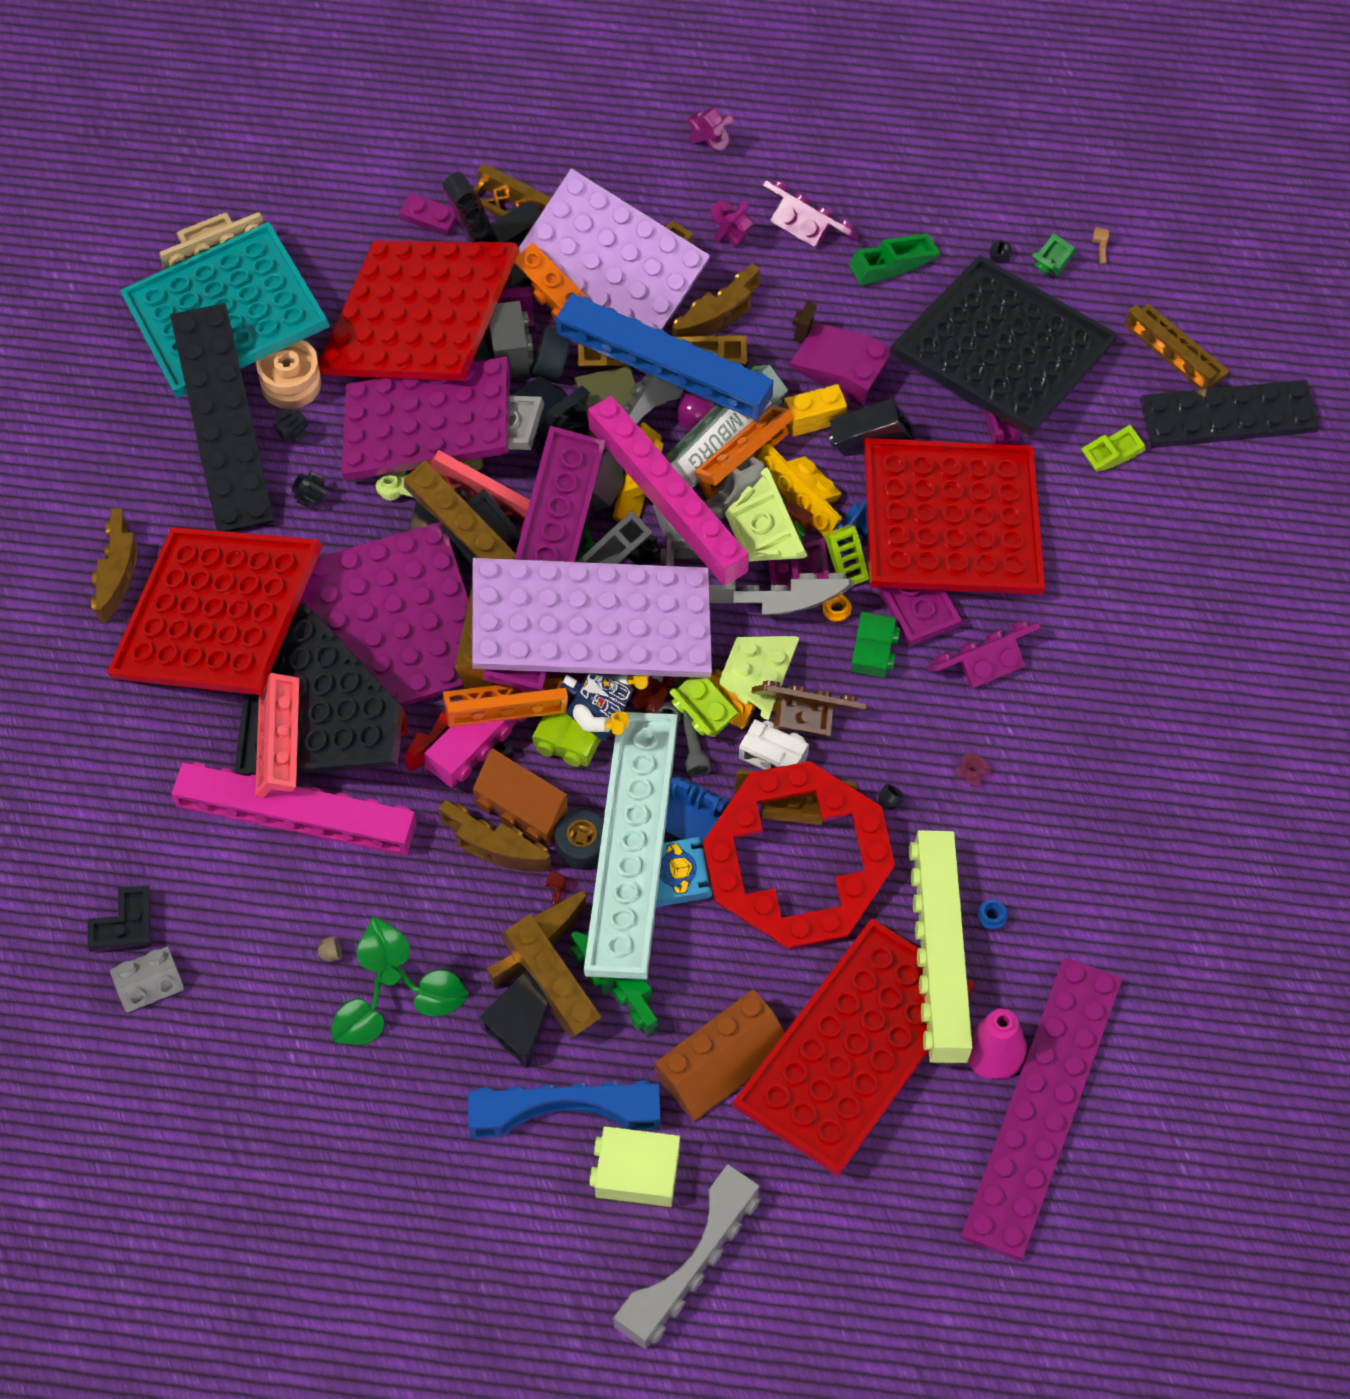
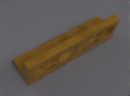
M485 163L478 169L479 182L474 189L478 195L483 189L494 195V198L486 200L480 198L485 211L498 218L510 212L500 209L499 204L512 203L518 207L525 202L533 201L540 211L543 212L551 200V197Z
M1149 303L1142 309L1135 304L1128 310L1125 327L1198 389H1213L1229 375V370Z

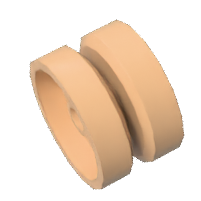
M304 340L298 341L256 361L262 394L269 403L276 407L286 409L300 408L312 402L319 394L322 381L316 351L308 342Z

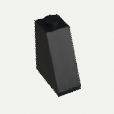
M893 398L830 420L832 431L829 432V439L833 448L837 447L844 456L863 455L865 438L915 440L913 424Z
M526 970L479 1016L481 1028L524 1067H527L532 1061L551 1006L536 980Z

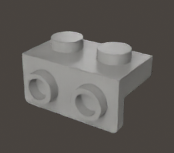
M168 946L160 950H153L145 956L123 962L117 967L110 969L116 990L126 1012L133 1011L184 990Z

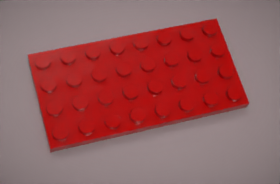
M871 918L734 1099L732 1107L839 1177L929 1052V1050H924L923 1034L924 1031H927V1022H922L921 1006L922 1003H925V995L919 993L920 975H923V968L917 965L918 947ZM967 979L968 997L976 985L969 979Z

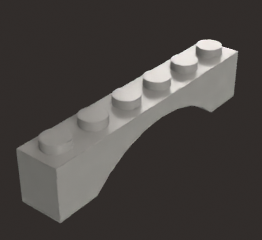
M727 1164L709 1189L708 1223L702 1240L693 1255L679 1270L667 1279L649 1288L632 1292L614 1316V1328L645 1350L651 1342L656 1344L666 1331L664 1324L669 1317L675 1318L684 1307L685 1301L683 1298L689 1290L694 1292L700 1286L704 1279L702 1272L708 1264L714 1266L723 1253L721 1247L727 1238L732 1241L742 1227V1224L739 1223L746 1213L751 1215L757 1208L761 1200L758 1198L759 1185Z

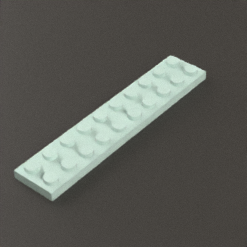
M625 712L629 717V726L624 727L622 734L615 735L584 973L585 976L647 979L678 722L677 714Z

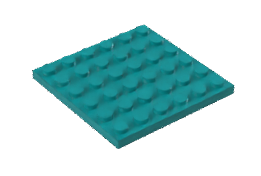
M270 222L264 223L120 290L176 399L187 394L170 314L226 303L240 369L330 327L327 318Z

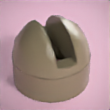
M337 936L327 937L319 943L318 956L322 960L333 962L342 959V951Z

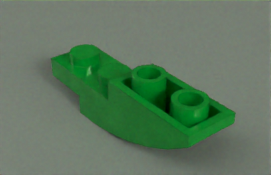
M575 931L571 934L572 946L569 947V950L578 964L582 962L585 965L588 936ZM587 976L594 988L598 986L603 994L612 990L619 1005H626L631 1013L628 1015L629 1019L637 1031L642 1029L646 1037L658 1032L657 1019L647 1003L652 1001V990L644 979Z

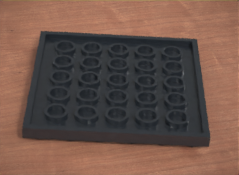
M979 255L891 345L889 353L1032 436L1115 344L1118 333Z

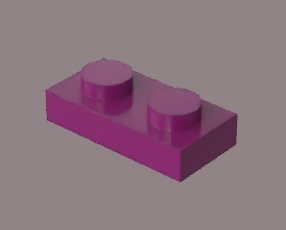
M410 193L399 211L400 220L447 237L458 221L451 207Z

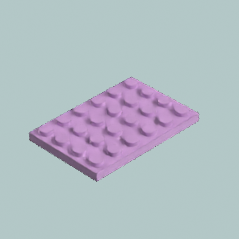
M572 168L520 245L518 253L519 255L531 243H534L594 303L603 307L613 308L619 314L629 318H636L647 326L664 330L710 259L709 254Z

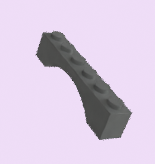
M643 372L646 374L643 380L639 381L630 392L632 397L621 407L637 424L654 407L666 405L677 400L684 389ZM605 447L589 504L596 511L611 506L624 485L623 468Z
M631 511L577 562L620 564L652 535V532Z

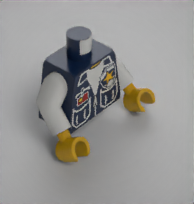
M587 673L582 682L566 675L559 688H566L567 696L573 698L566 711L568 716L574 719L583 731L591 732L605 742L611 731L615 735H620L624 732V727L629 726L628 714L623 712L634 689L631 687V684H634L638 689H645L650 675L630 676L623 674Z

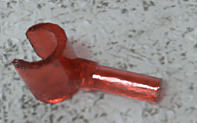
M550 871L546 881V887L554 889L551 907L559 903L561 892H563L566 886L564 876L555 871Z

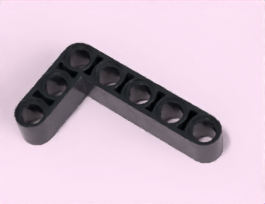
M453 173L443 182V190L467 242L516 243L519 248L542 213L535 202L528 201L490 223L477 192L463 173Z

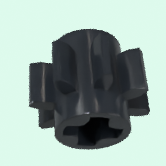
M284 408L275 415L278 422L274 425V429L285 442L291 439L293 442L296 441L298 443L308 435L304 429L309 423L297 408L293 411L289 408Z
M312 470L308 476L302 473L299 474L292 485V492L295 493L294 498L297 499L296 502L306 508H309L311 503L319 505L327 494V486L324 485L325 480L322 479L323 476Z
M650 536L626 559L635 562V565H649L656 562L654 555L661 552L658 548V538Z

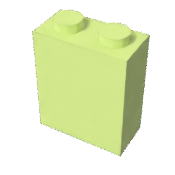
M604 1126L602 1137H596L594 1156H599L598 1167H592L590 1175V1186L595 1187V1197L672 1207L680 1150V1136Z

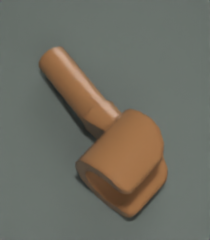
M1095 227L1092 243L1100 244L1099 264L1103 266L1106 265L1109 231L1104 228Z

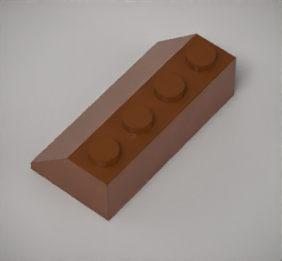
M752 989L655 1062V1076L693 1122H696L750 1080L785 1032L774 1012L756 991Z

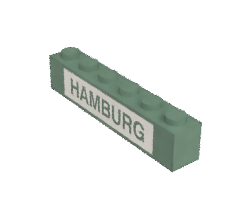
M770 365L754 366L751 369L752 371L763 373L774 380L773 396L764 411L771 405L778 406L782 402L781 397L788 389ZM717 404L665 458L690 487L693 488L699 483L693 471L754 420Z

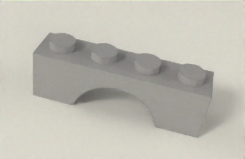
M751 455L725 477L721 488L713 497L703 501L719 520L726 517L725 511L734 502L739 500L742 492L748 486L752 488L761 479L762 475L760 472L764 469L763 463ZM653 505L663 535L666 537L682 538L657 507Z

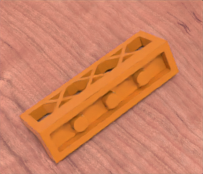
M771 405L761 414L758 421H752L693 471L707 499H710L719 491L725 477L752 455L757 459L764 445L770 444L774 447L790 434L786 426L794 419L790 409Z
M561 677L545 679L542 691L527 692L504 685L443 692L447 724L448 727L567 713L566 688H559L562 682Z

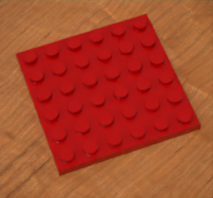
M373 241L319 359L320 375L464 381L519 253L517 244L507 242Z
M865 438L863 446L870 587L1043 595L1045 582L1033 446Z
M171 527L107 670V674L112 679L261 695L323 545L318 539Z

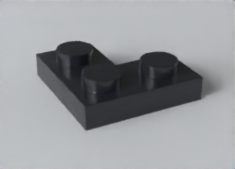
M149 885L118 888V916L87 919L88 949L90 952L152 946L151 890Z

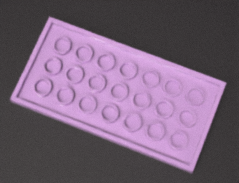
M473 558L472 669L710 678L712 663L708 568Z

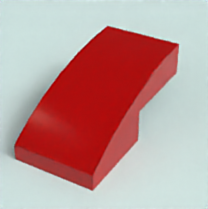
M442 712L429 736L417 732L405 754L408 770L414 771L425 764L424 753L450 728L447 724L446 713Z

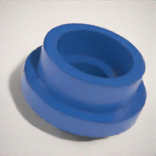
M988 900L979 906L977 918L979 923L986 929L997 930L1006 924L1008 911L1000 901ZM995 913L998 918L990 919L987 914Z

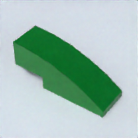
M928 233L883 239L879 247L856 250L849 266L859 284L864 285L909 272L938 258L940 252Z

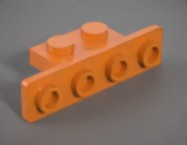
M531 243L517 256L514 264L532 281L533 297L541 305L546 304L552 310L551 314L555 320L572 293L580 297H587L534 243Z

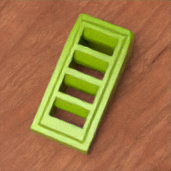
M847 525L824 534L836 573L846 574L858 569L860 574L848 579L854 580V585L868 580L869 575L855 525ZM848 538L849 543L838 546V541ZM852 549L853 553L841 557L840 552ZM855 558V564L844 568V562Z

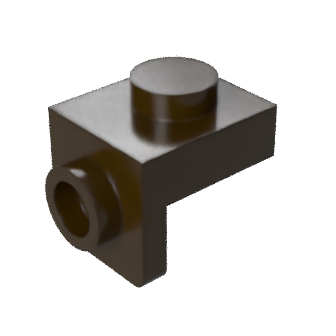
M807 301L803 311L797 310L792 325L796 326L794 341L803 344L816 323L826 325L814 320L817 304Z

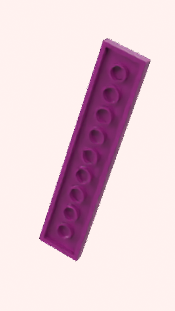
M550 426L514 560L575 562L605 440ZM485 669L482 680L527 692L542 691L546 672Z
M1063 958L960 1239L1022 1262L1123 978L1072 959Z

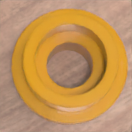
M844 595L824 603L822 607L824 616L833 622L846 620L850 616L852 609L850 601ZM834 607H838L842 611H834L832 609Z

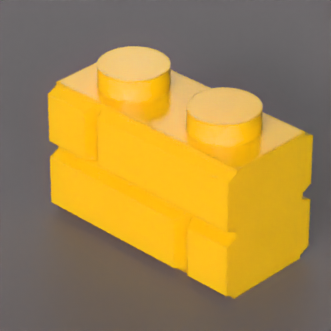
M838 384L828 386L825 389L821 388L784 398V408L790 409L794 417L787 424L792 437L831 427V419L846 415L847 413L846 401Z

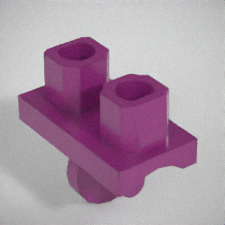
M715 107L707 109L704 113L701 110L696 111L686 120L693 131L688 138L692 143L707 140L711 149L716 151L723 150L729 142V135L723 126L731 124L734 120L730 114L721 116Z
M742 201L734 212V208L728 202H716L712 206L710 214L713 221L720 224L713 237L718 242L726 238L734 247L743 241L747 236L746 232L754 224L745 214L749 206Z

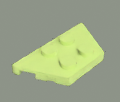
M768 467L760 472L762 475L761 479L752 488L748 486L742 492L739 500L734 502L725 511V515L736 540L749 554L748 562L805 558L807 553Z
M737 637L719 684L729 692L735 693L738 699L746 705L752 702L762 710L760 716L769 720L776 698L752 694V687L762 685L763 681H777L781 683L780 687H782L797 648L799 637Z

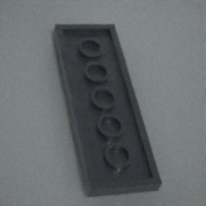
M1307 380L1142 395L1140 400L1150 448L1317 433L1319 427Z

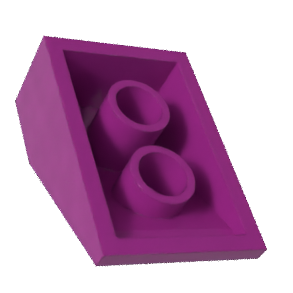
M816 323L789 366L826 387L838 384L844 397L862 406L889 363L892 355L889 353L891 347L869 335Z

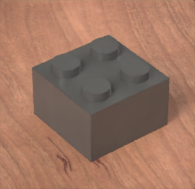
M520 301L499 303L496 305L488 324L493 359L507 356L510 362V381L530 378L529 367H534L532 339L528 329L527 311H521Z

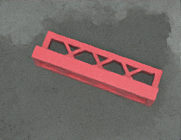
M437 451L429 465L454 490L462 489L468 492L470 499H472L482 489H485L507 517L512 516L522 522L519 528V532L522 533L530 503L529 499L442 451Z
M270 673L263 691L259 695L256 797L264 798L271 789L292 792L296 788L299 678Z

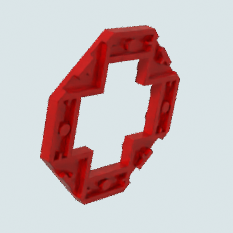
M811 761L750 772L703 841L715 903L737 915L754 929L771 937L787 950L848 938L895 867L882 806ZM816 793L822 821L852 816L864 871L835 877L840 901L839 907L782 918L776 889L745 894L734 839L763 832L757 804Z

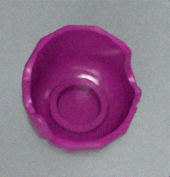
M689 391L685 392L678 403L677 420L683 428L691 431L717 403Z

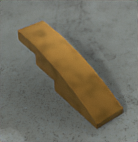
M581 891L533 917L552 946L572 928L587 908L586 894L584 891ZM510 951V956L487 968L488 978L494 989H497L526 970L522 964L516 961Z

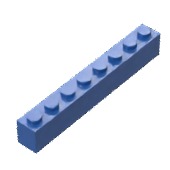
M572 293L556 317L558 335L753 420H759L773 396L774 380L770 379L767 375L749 370L738 362H731L721 358L712 351L698 348L687 340H680L670 336L661 329L647 326L636 318H629L619 314L613 308L603 307L587 297H580Z

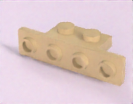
M227 212L176 232L181 244L159 253L164 270L264 224L261 213H255L232 223Z

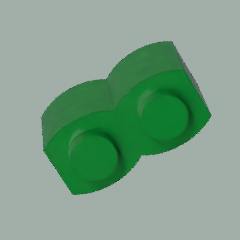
M861 611L850 672L885 678L886 670H893L895 653L890 652L891 644L897 645L900 627H895V617Z

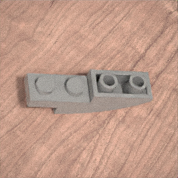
M802 573L799 574V579H791V591H788V585H771V591H759V585H742V591H733V603H762L763 615L800 612L817 607L842 595L854 586V580L846 579L845 573H829L828 579H817V574Z

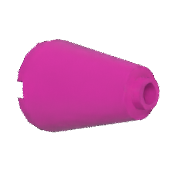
M996 1009L972 1028V1051L967 1063L975 1073L985 1079L992 1080V1078L1008 1079L1020 1071L1026 1061L1027 1044L1018 1019L1013 1012L1007 1009Z

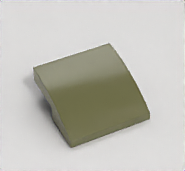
M629 365L575 377L577 389L583 385L591 392L586 401L588 406L585 410L588 423L589 408L611 395L622 406L632 397L630 392L636 385Z

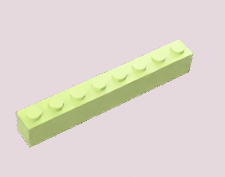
M918 830L915 842H910L909 858L915 861V868H912L911 885L917 888V895L915 894L913 897V912L919 915V921H916L915 938L921 941V948H918L917 965L923 968V975H920L919 993L925 995V1003H922L921 1020L922 1022H927V1031H924L923 1048L924 1050H929V1062L967 1063L972 1051L954 831Z

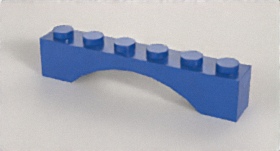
M637 1081L633 1085L606 1082L602 1086L591 1087L588 1084L576 1083L568 1088H557L555 1085H542L539 1089L512 1086L507 1088V1090L494 1091V1089L489 1087H482L476 1089L475 1092H468V1129L470 1139L500 1138L505 1136L514 1127L531 1118L558 1111H583L599 1115L629 1130L661 1131L659 1084H652L650 1081Z

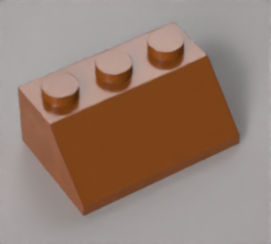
M493 748L491 749L473 787L475 804L485 813L492 812L500 817V820L509 828L513 826L524 832L525 836L533 843H542L549 847L555 839V828L558 822L568 814L567 794Z

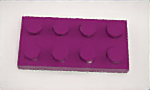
M868 546L862 548V552L869 573ZM877 588L892 617L896 618L895 623L900 627V632L909 647L959 628L962 625V619L946 591Z

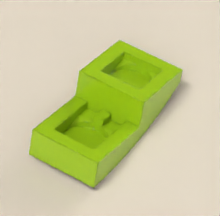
M1129 425L1109 438L1106 435L1101 436L1081 448V451L1094 470L1099 472L1130 460L1146 451V447L1132 426Z

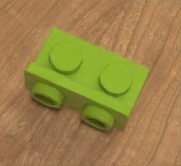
M689 677L678 689L673 688L670 691V694L674 697L672 700L673 705L682 714L687 712L694 720L691 722V725L702 736L706 734L715 737L740 714L710 678Z

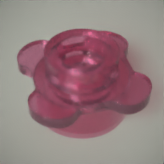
M973 753L966 754L961 765L955 768V775L968 780L971 786H979L984 774L990 772L989 763L984 762L980 756ZM970 768H974L975 771L971 772Z

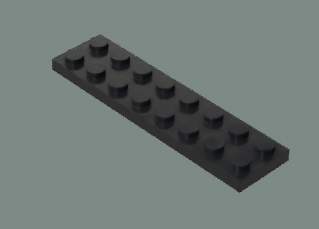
M222 303L170 314L217 531L232 532L274 523L227 305Z

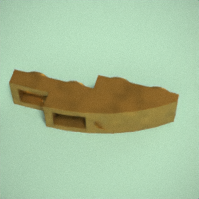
M751 263L745 270L739 271L734 281L727 288H722L717 297L708 292L701 299L695 300L690 310L684 316H680L675 320L672 326L673 337L710 336L739 319L751 308V293L760 285V268Z
M122 508L111 509L110 520H106V535L110 537V543L105 545V559H97V570L92 571V584L96 588V595L91 596L92 613H97L100 624L107 623L123 601L129 589L137 560L138 546L133 532L127 533V521Z
M447 800L438 808L440 821L456 831L457 846L469 854L486 862L515 870L530 872H548L550 870L551 859L549 851L540 843L536 842L533 844L525 839L524 834L519 829L513 826L509 828L501 823L494 831L486 821L482 819L477 821L471 817L462 805L457 803L453 805Z

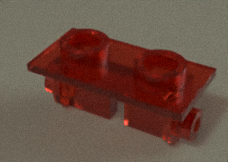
M665 676L662 682L649 677L647 687L645 689H638L631 704L641 713L656 714L658 709H661L668 693V688L672 685L676 676Z

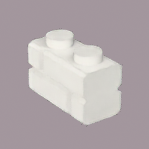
M755 719L739 747V759L766 770L805 762L808 756L809 744L806 743L802 736L796 733L788 735L778 728H773L774 723L770 721L762 723Z

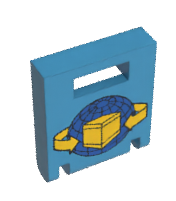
M695 837L663 844L656 907L707 899L712 896L711 887H703L710 885L705 852L702 848V838Z

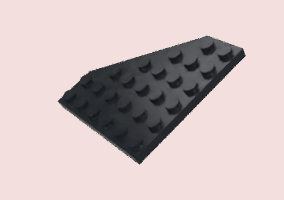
M306 603L298 604L270 672L299 678L296 774L398 766L404 708ZM244 693L234 771L245 776L256 775L259 695Z

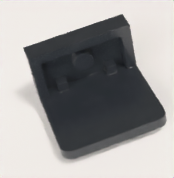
M538 376L511 396L542 397L544 407L537 432L547 439L550 426L563 429L568 422L583 414L588 406L586 401L591 392L582 385L566 397L545 377Z

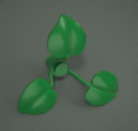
M372 917L358 943L356 951L357 959L361 966L377 974V977L374 979L375 988L372 1003L369 1006L362 998H354L344 1003L333 1019L331 1037L335 1043L363 1045L372 1042L381 1034L384 1019L382 1014L375 1009L378 1006L382 984L394 985L400 979H403L412 991L417 992L413 1000L415 1009L424 1015L432 1017L443 1016L458 1009L468 998L469 992L459 977L445 969H434L426 973L420 980V987L416 986L407 976L406 971L401 970L400 965L408 960L410 955V946L406 937L393 925L379 918Z

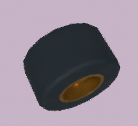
M546 327L539 343L532 373L550 380L559 381L566 364L571 340L558 335L556 329Z
M576 810L569 812L560 819L555 828V848L558 857L566 865L574 869L584 870L598 865L604 820L600 815L590 810Z

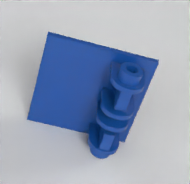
M679 776L676 778L672 777L670 779L665 833L680 840L700 837L703 842L730 803V800Z

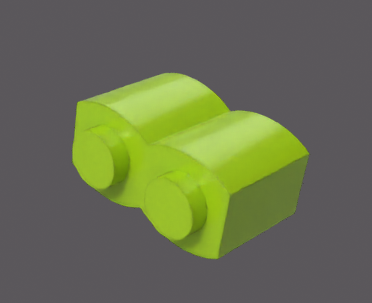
M567 713L543 715L532 736L533 745L540 754L547 757L552 755L560 756L567 764L573 767H579V765L588 767L601 741L591 732L583 731L580 725L568 716Z

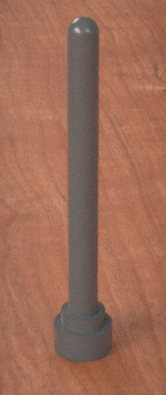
M674 676L677 689L686 681V677ZM685 712L682 714L689 749V755L685 762L687 774L691 777H701L711 771L708 756L701 751L698 733L691 725V722L694 720Z

